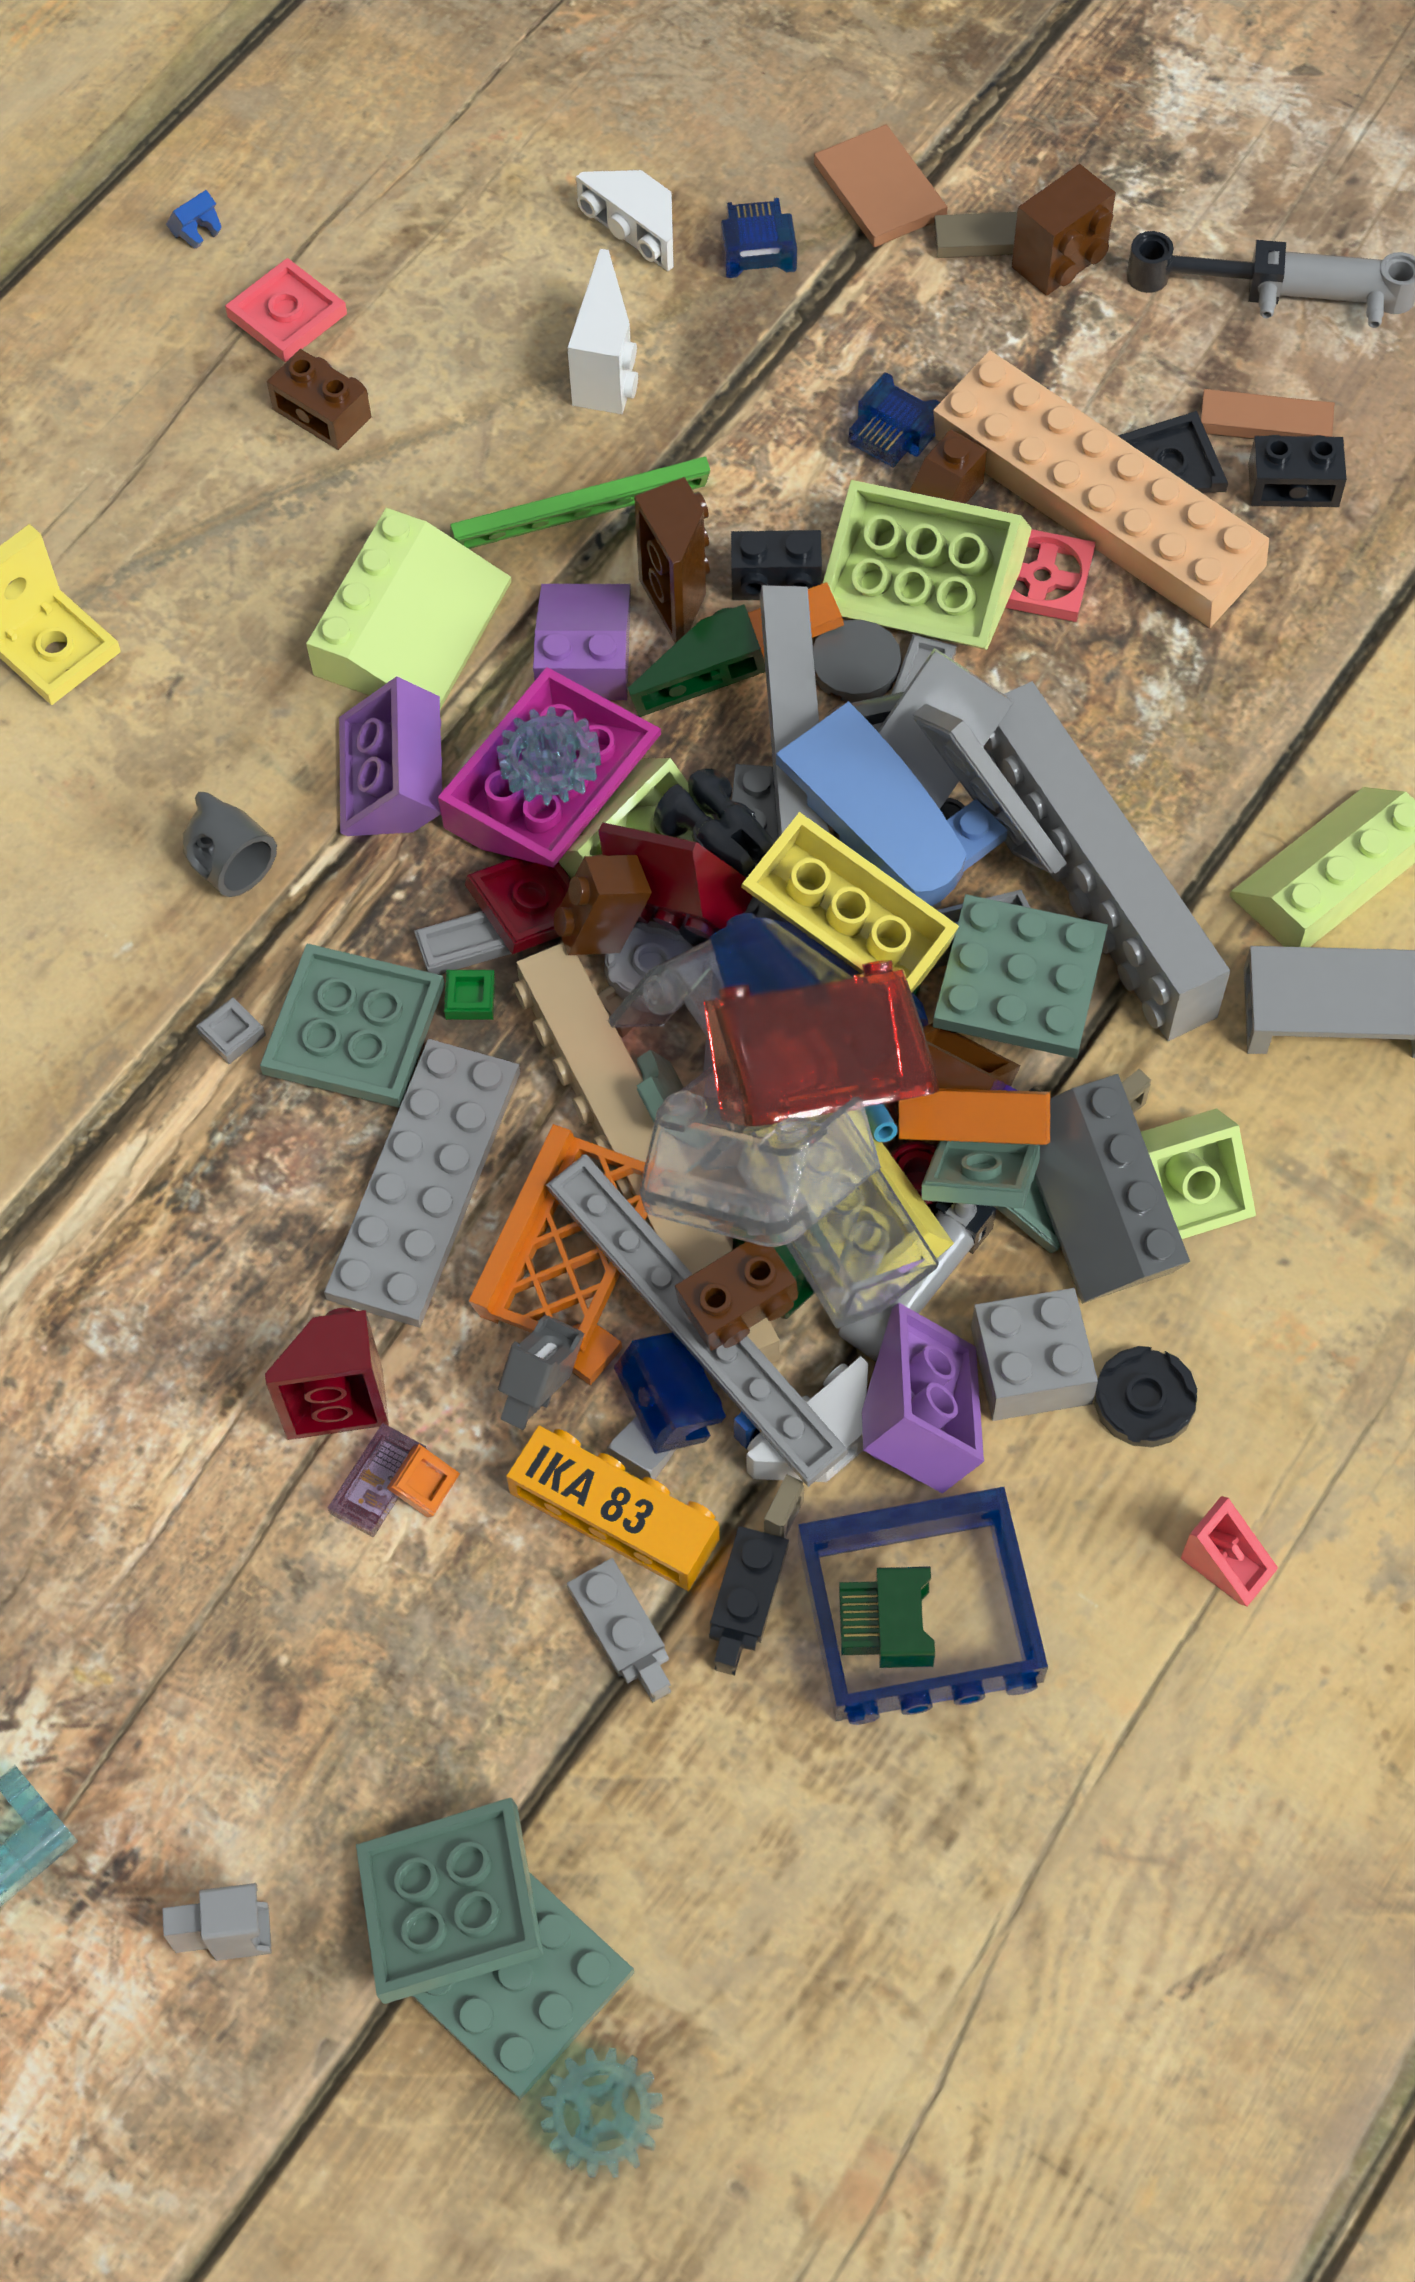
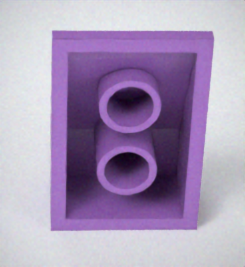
M541 584L535 627L534 680L548 667L607 700H627L631 584Z
M897 1303L891 1310L862 1408L863 1451L942 1494L984 1462L976 1346L903 1304Z

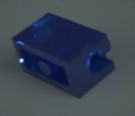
M673 1332L633 1340L614 1365V1370L655 1454L706 1442L711 1436L707 1426L722 1423L726 1418L721 1399L713 1390L701 1364Z

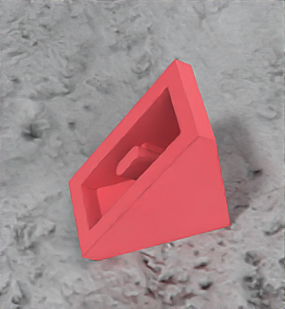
M1224 1496L1217 1500L1190 1533L1180 1558L1239 1604L1247 1607L1278 1569L1228 1497Z

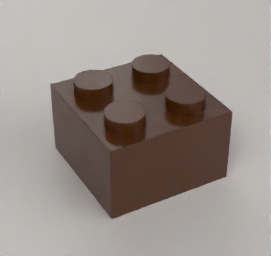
M1078 164L1018 206L1012 268L1047 296L1060 286H1066L1071 283L1076 275L1089 265L1099 263L1109 249V236L1114 217L1113 208L1116 192L1084 166Z
M933 1023L907 1034L884 1087L896 1093L895 1099L898 1102L899 1089L902 1087L1003 1090L1006 1085H1012L1021 1065L957 1032L934 1028Z

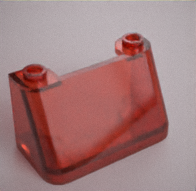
M892 960L874 961L862 964L863 973L854 975V978L768 993H750L749 984L720 988V998L704 1000L721 1120L742 1126L770 1125L939 1092L936 1069L904 969L893 968Z

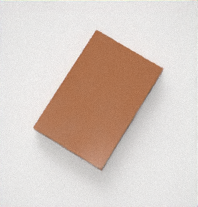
M887 124L814 153V165L873 247L934 223L935 215H947L948 206Z

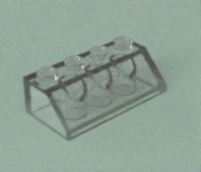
M839 1104L750 1134L739 1169L836 1328L881 1313L937 1269L939 1265L938 1260Z

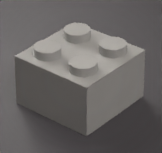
M1075 1288L975 1304L971 1331L992 1421L1093 1403L1098 1379Z

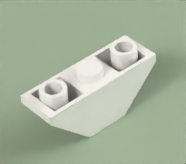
M642 170L581 172L576 176L578 207L586 216L595 218L606 226L616 238L624 239L635 247L646 260L654 261L667 272L674 267L672 195L670 190Z
M861 1356L849 1367L846 1364L836 1367L823 1383L824 1388L811 1399L808 1396L802 1397L848 1449V1455L815 1482H827L863 1451L862 1408L867 1395L868 1363ZM761 1433L750 1442L747 1448L749 1451L747 1453V1473L753 1479L784 1480L786 1474L801 1480Z

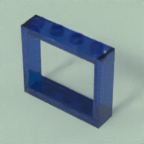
M1005 1487L798 1524V1545L835 1722L848 1719L849 1724L861 1725L876 1721L880 1718V1713L900 1709L903 1715L920 1714L932 1709V1703L953 1700L955 1705H968L983 1700L986 1697L985 1693L1006 1690L1008 1695H1021L1037 1689V1684L1044 1682L1048 1664ZM990 1526L1022 1661L848 1694L819 1558Z

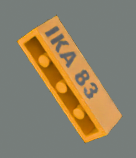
M538 1425L506 1476L511 1495L688 1592L720 1540L719 1522L714 1520L715 1515L709 1509L693 1501H689L687 1505L669 1496L670 1491L657 1480L650 1477H644L640 1480L625 1472L624 1465L614 1457L605 1453H599L598 1456H595L582 1449L581 1443L574 1436L561 1429H555L551 1432Z

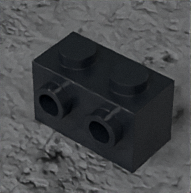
M1321 435L1312 437L1254 436L1248 462L1251 506L1339 507L1347 480L1343 437H1325Z
M821 530L731 531L732 600H760L762 585L807 587L808 589L820 585L822 581Z

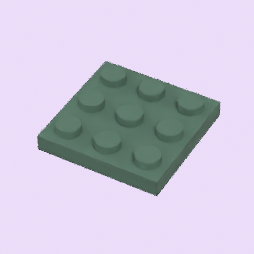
M965 894L958 921L959 928L952 944L933 1019V1027L1077 1059L1108 924Z
M307 943L260 1064L262 1074L400 1108L445 985L443 976Z
M511 1797L356 1844L376 1995L383 2004L544 1956L518 1807Z
M530 1872L544 1956L411 1996L519 2100L525 2096L634 1974L632 1966Z

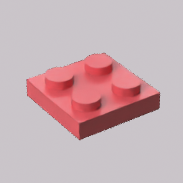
M286 258L225 305L227 317L284 362L288 361L300 348L306 347L347 315L346 304L342 299L289 258Z

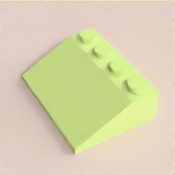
M851 480L823 583H828L842 618L851 620L861 619L877 623L886 628L987 650L1019 576L1032 528L1021 515Z
M386 508L306 643L313 675L367 695H371L397 676L440 696L441 710L512 582L511 576L427 521Z

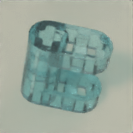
M16 1765L0 1776V1792L25 1823L0 1843V1908L78 1843L77 1839Z

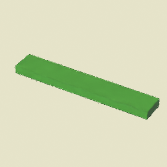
M705 456L450 524V537L466 548L471 549L635 505V495L682 477L686 478L692 490L706 485L710 474V467Z

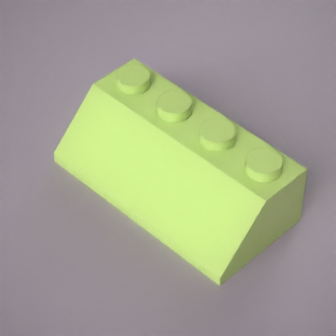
M1361 788L1230 892V897L1284 947H1311L1415 863V799L1406 791Z

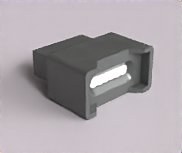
M545 1315L539 1320L534 1331L521 1343L515 1341L511 1345L498 1386L500 1392L508 1395L501 1420L524 1430L528 1419L541 1406L545 1408L549 1406L552 1395L571 1376L584 1337L582 1331Z

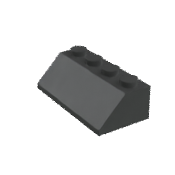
M1115 1074L1050 1098V1143L1040 1145V1161L1034 1178L1081 1303L1083 1304L1172 1274L1188 1264L1190 1259L1119 1075Z

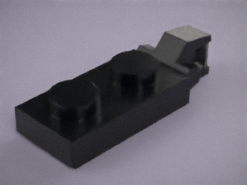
M742 1526L738 1527L710 1621L709 1639L720 1641L714 1663H716L714 1670L735 1676L743 1648L755 1651L757 1643H761L787 1555L789 1539Z

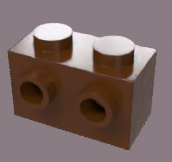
M301 348L267 380L272 409L337 450L372 417L367 389L359 380L354 377H346L333 369L325 359L321 357L315 358Z
M599 854L584 856L575 876L570 880L568 891L560 907L556 909L554 914L555 931L558 936H561L568 955L621 952L652 893L637 855L606 856Z
M763 1232L675 1285L678 1303L710 1351L715 1350L721 1345L724 1348H729L738 1344L750 1333V1327L765 1318L768 1321L780 1318L794 1306L793 1301L798 1298L797 1281Z

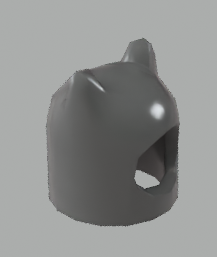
M198 792L195 797L198 810L183 833V853L190 865L222 895L227 897L242 895L257 885L268 873L277 855V844L274 838L243 810L222 802L210 793Z

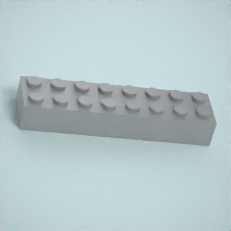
M1033 681L1005 693L1004 695L1012 699L1014 704L983 748L1067 862L1056 874L1051 873V877L1057 882L1061 880L1069 892L1071 906L1079 917L1085 916L1089 921L1108 924L1102 952L1111 955L1118 966L1117 969L1121 982L1127 990H1134L1142 1002L1143 1013L1148 1023L1155 1029L1159 1028L1167 1041L1216 1019L1228 982L1230 969Z

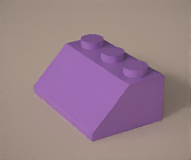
M396 676L339 717L340 833L346 836L411 833L441 814L438 796L442 793L440 696Z

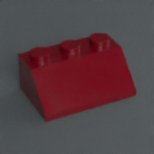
M602 822L598 830L602 854L606 856L637 855L652 891L637 921L648 924L652 918L660 925L674 931H679L681 926H685L692 933L707 939H711L713 933L731 938L734 937L753 897L741 888L746 877L697 842Z
M337 1308L329 1311L325 1316L313 1317L265 1373L266 1385L287 1440L389 1425L383 1368L366 1310L356 1311L352 1308Z

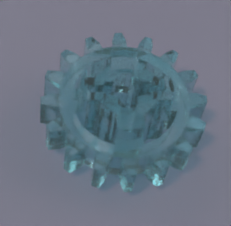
M549 707L546 716L540 717L538 712L532 709L530 710L529 721L524 722L517 717L513 719L515 732L503 730V745L497 746L502 779H508L510 791L513 793L523 788L526 801L530 802L538 794L542 795L544 805H549L552 795H559L565 803L569 801L568 791L574 789L581 794L586 792L584 779L596 780V766L601 765L598 735L596 732L589 731V723L586 718L575 723L572 710H567L562 717L556 716L555 708ZM523 748H524L525 750L522 752V759H523V760H521V761L519 762V761H518L519 755H520L521 751H522ZM579 749L580 755L575 763L573 761L576 759V751Z
M610 2047L605 2060L597 2061L593 2049L590 2048L586 2049V2064L578 2066L570 2057L565 2060L569 2073L565 2079L556 2075L550 2076L549 2082L557 2093L556 2096L542 2097L541 2105L544 2109L553 2112V2116L543 2120L541 2126L543 2132L558 2133V2136L553 2139L549 2147L553 2154L560 2153L565 2149L569 2151L566 2160L568 2169L572 2171L582 2160L587 2162L589 2178L595 2179L600 2165H608L609 2172L615 2178L619 2177V2162L626 2159L634 2168L640 2166L636 2152L640 2146L654 2151L656 2143L647 2133L649 2129L663 2128L664 2120L657 2114L651 2113V2109L663 2104V2098L661 2093H647L646 2090L655 2081L654 2075L651 2071L640 2076L635 2074L638 2066L637 2057L632 2055L626 2060L624 2065L619 2064L616 2048ZM609 2075L603 2084L587 2087L581 2083L593 2076ZM631 2088L635 2091L641 2106L639 2122L634 2120V2117L625 2111L624 2102L629 2096ZM613 2097L611 2108L616 2118L612 2122L603 2118L598 2125L594 2124L591 2127L594 2118L590 2107L593 2104L602 2107L607 2100L611 2101ZM566 2103L579 2113L580 2124L575 2130L576 2134L573 2138L565 2125L564 2113ZM618 2138L624 2142V2144L612 2150L595 2151L598 2144L602 2141Z

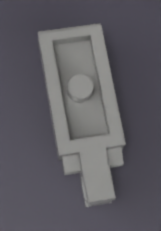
M611 1558L567 1583L569 1593L618 1676H623L627 1684L638 1678L652 1703L671 1693L669 1688L671 1684L660 1666L669 1660L665 1651V1645L614 1559Z

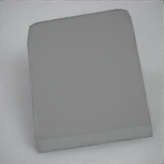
M636 1416L612 1440L607 1447L608 1455L621 1462L626 1471L642 1480L644 1477H650L656 1480L678 1448L679 1442Z

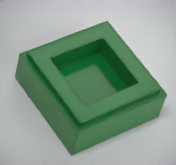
M447 970L444 1009L446 1020H494V970Z

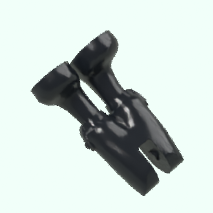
M712 768L701 769L691 774L688 781L689 793L679 784L669 788L658 802L653 818L654 826L662 835L677 838L684 835L688 830L692 831L694 842L699 843L746 878L756 867L751 858L759 863L775 843L768 832L756 820L754 811L740 802L730 800L732 793L730 781L718 770ZM704 813L716 814L719 820L712 819Z

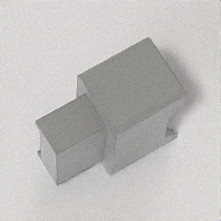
M256 1883L200 1890V1903L163 1908L164 1937L175 1953L208 1949L216 1961L271 1954L269 1905L267 1902L257 1901L258 1888Z

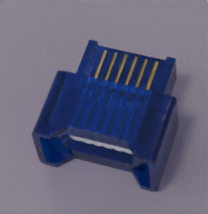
M774 198V201L738 205H732V202L727 203V219L721 221V247L727 278H737L744 270L778 267L786 273L797 270V242L793 219L790 213L781 214L779 198Z
M884 372L859 400L858 419L849 428L848 443L894 468L907 452L918 457L935 438L933 410L940 402L936 399L922 401L895 386L892 375Z

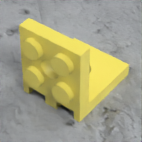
M28 524L0 545V659L47 702L53 705L118 655L121 650L118 641L59 589L43 538L34 527ZM53 642L67 643L66 647L60 652L48 653L45 651L46 647Z

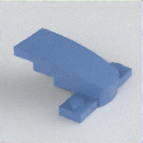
M849 701L776 753V765L807 794V805L840 835L842 843L930 906L942 901L956 887L966 869L1006 840L1008 830L977 799L946 820L936 803L904 761Z

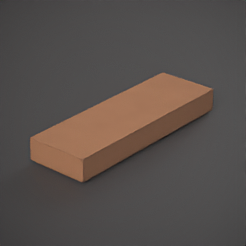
M1204 389L1200 419L1207 434L1254 439V436L1269 435L1311 437L1321 435L1332 437L1335 403Z

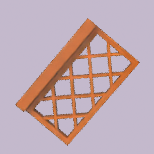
M553 1124L472 1292L469 1303L481 1318L497 1324L499 1321L531 1333L537 1326L538 1320L543 1316L547 1315L554 1318V1313L580 1303L584 1319L578 1330L584 1333V1337L579 1351L584 1353L619 1278L620 1272L611 1262L609 1263L607 1257L597 1246L596 1249L569 1259L562 1239L582 1231V1229L576 1222L557 1229L553 1215L560 1203L548 1191L546 1184L581 1158L582 1154H586L591 1158L600 1160L605 1172L604 1175L616 1188L615 1181L633 1173L649 1178L641 1194L627 1199L645 1220L666 1173L664 1169L576 1138L571 1130ZM608 1164L619 1168L610 1171ZM549 1225L551 1228V1232L545 1234L546 1229ZM556 1242L563 1262L536 1273L532 1259L537 1249ZM601 1258L605 1269L601 1282L581 1290L574 1269ZM527 1270H529L530 1276L524 1278ZM568 1272L575 1293L548 1304L541 1283ZM535 1286L542 1304L541 1308L524 1315L509 1310L517 1293ZM593 1297L592 1302L588 1308L585 1300H588Z

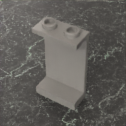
M1250 946L1244 966L1247 1054H1267L1272 1036L1409 1039L1412 1045V1058H1415V950Z

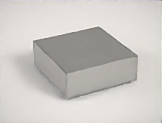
M233 997L196 1026L198 1034L228 1064H231L266 1036L264 1027Z

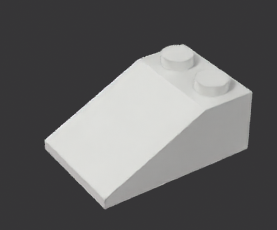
M600 249L568 345L572 406L623 414L627 398H634L637 390L638 372L632 371L636 359L637 345L630 342V323L609 250Z

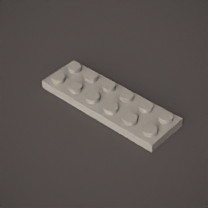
M432 1039L427 1040L324 1291L326 1300L358 1310H366L368 1313L415 1327H421L520 1075L519 1064Z

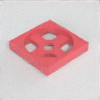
M1032 529L1027 547L1040 549L1036 561L1030 564L1022 563L1017 578L1018 581H1023L1029 589L1028 596L1020 594L1013 588L1005 608L1077 622L1096 542ZM1057 553L1074 556L1080 565V573L1059 570L1055 565ZM1044 569L1051 574V577L1046 581H1039L1034 577V572ZM1056 588L1071 591L1061 598L1045 600L1047 593L1052 592Z

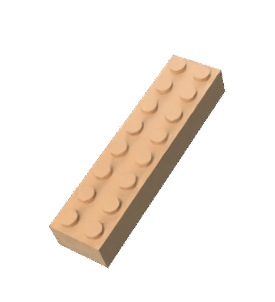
M991 350L933 410L936 440L940 441L952 429L986 448L985 473L1078 538L1096 542L1095 549L1208 628H1211L1267 566L1269 538Z

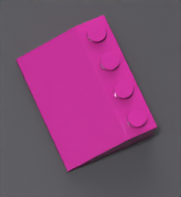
M546 667L438 796L444 829L481 850L554 867L661 735V728Z

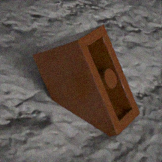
M950 429L925 457L909 492L966 504L984 483L987 449Z

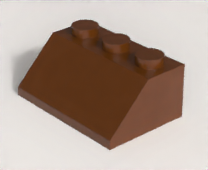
M685 477L634 496L639 581L674 643L678 642L691 629L706 595V574L710 573V566L705 555V547L709 546V537L704 527V519L709 517L708 507L702 494L699 491L694 493Z

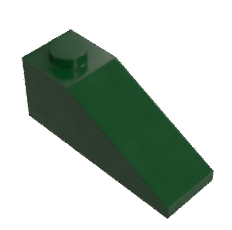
M745 604L734 608H723L712 616L701 619L628 687L639 717L766 672L762 651Z

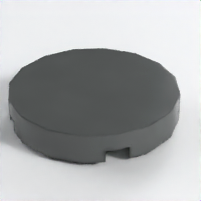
M861 619L843 621L844 626L823 633L816 638L813 646L815 680L820 689L828 695L833 693L834 695L841 696V701L853 703L881 697L892 688L893 682L897 679L901 669V654L899 644L888 630L877 623Z

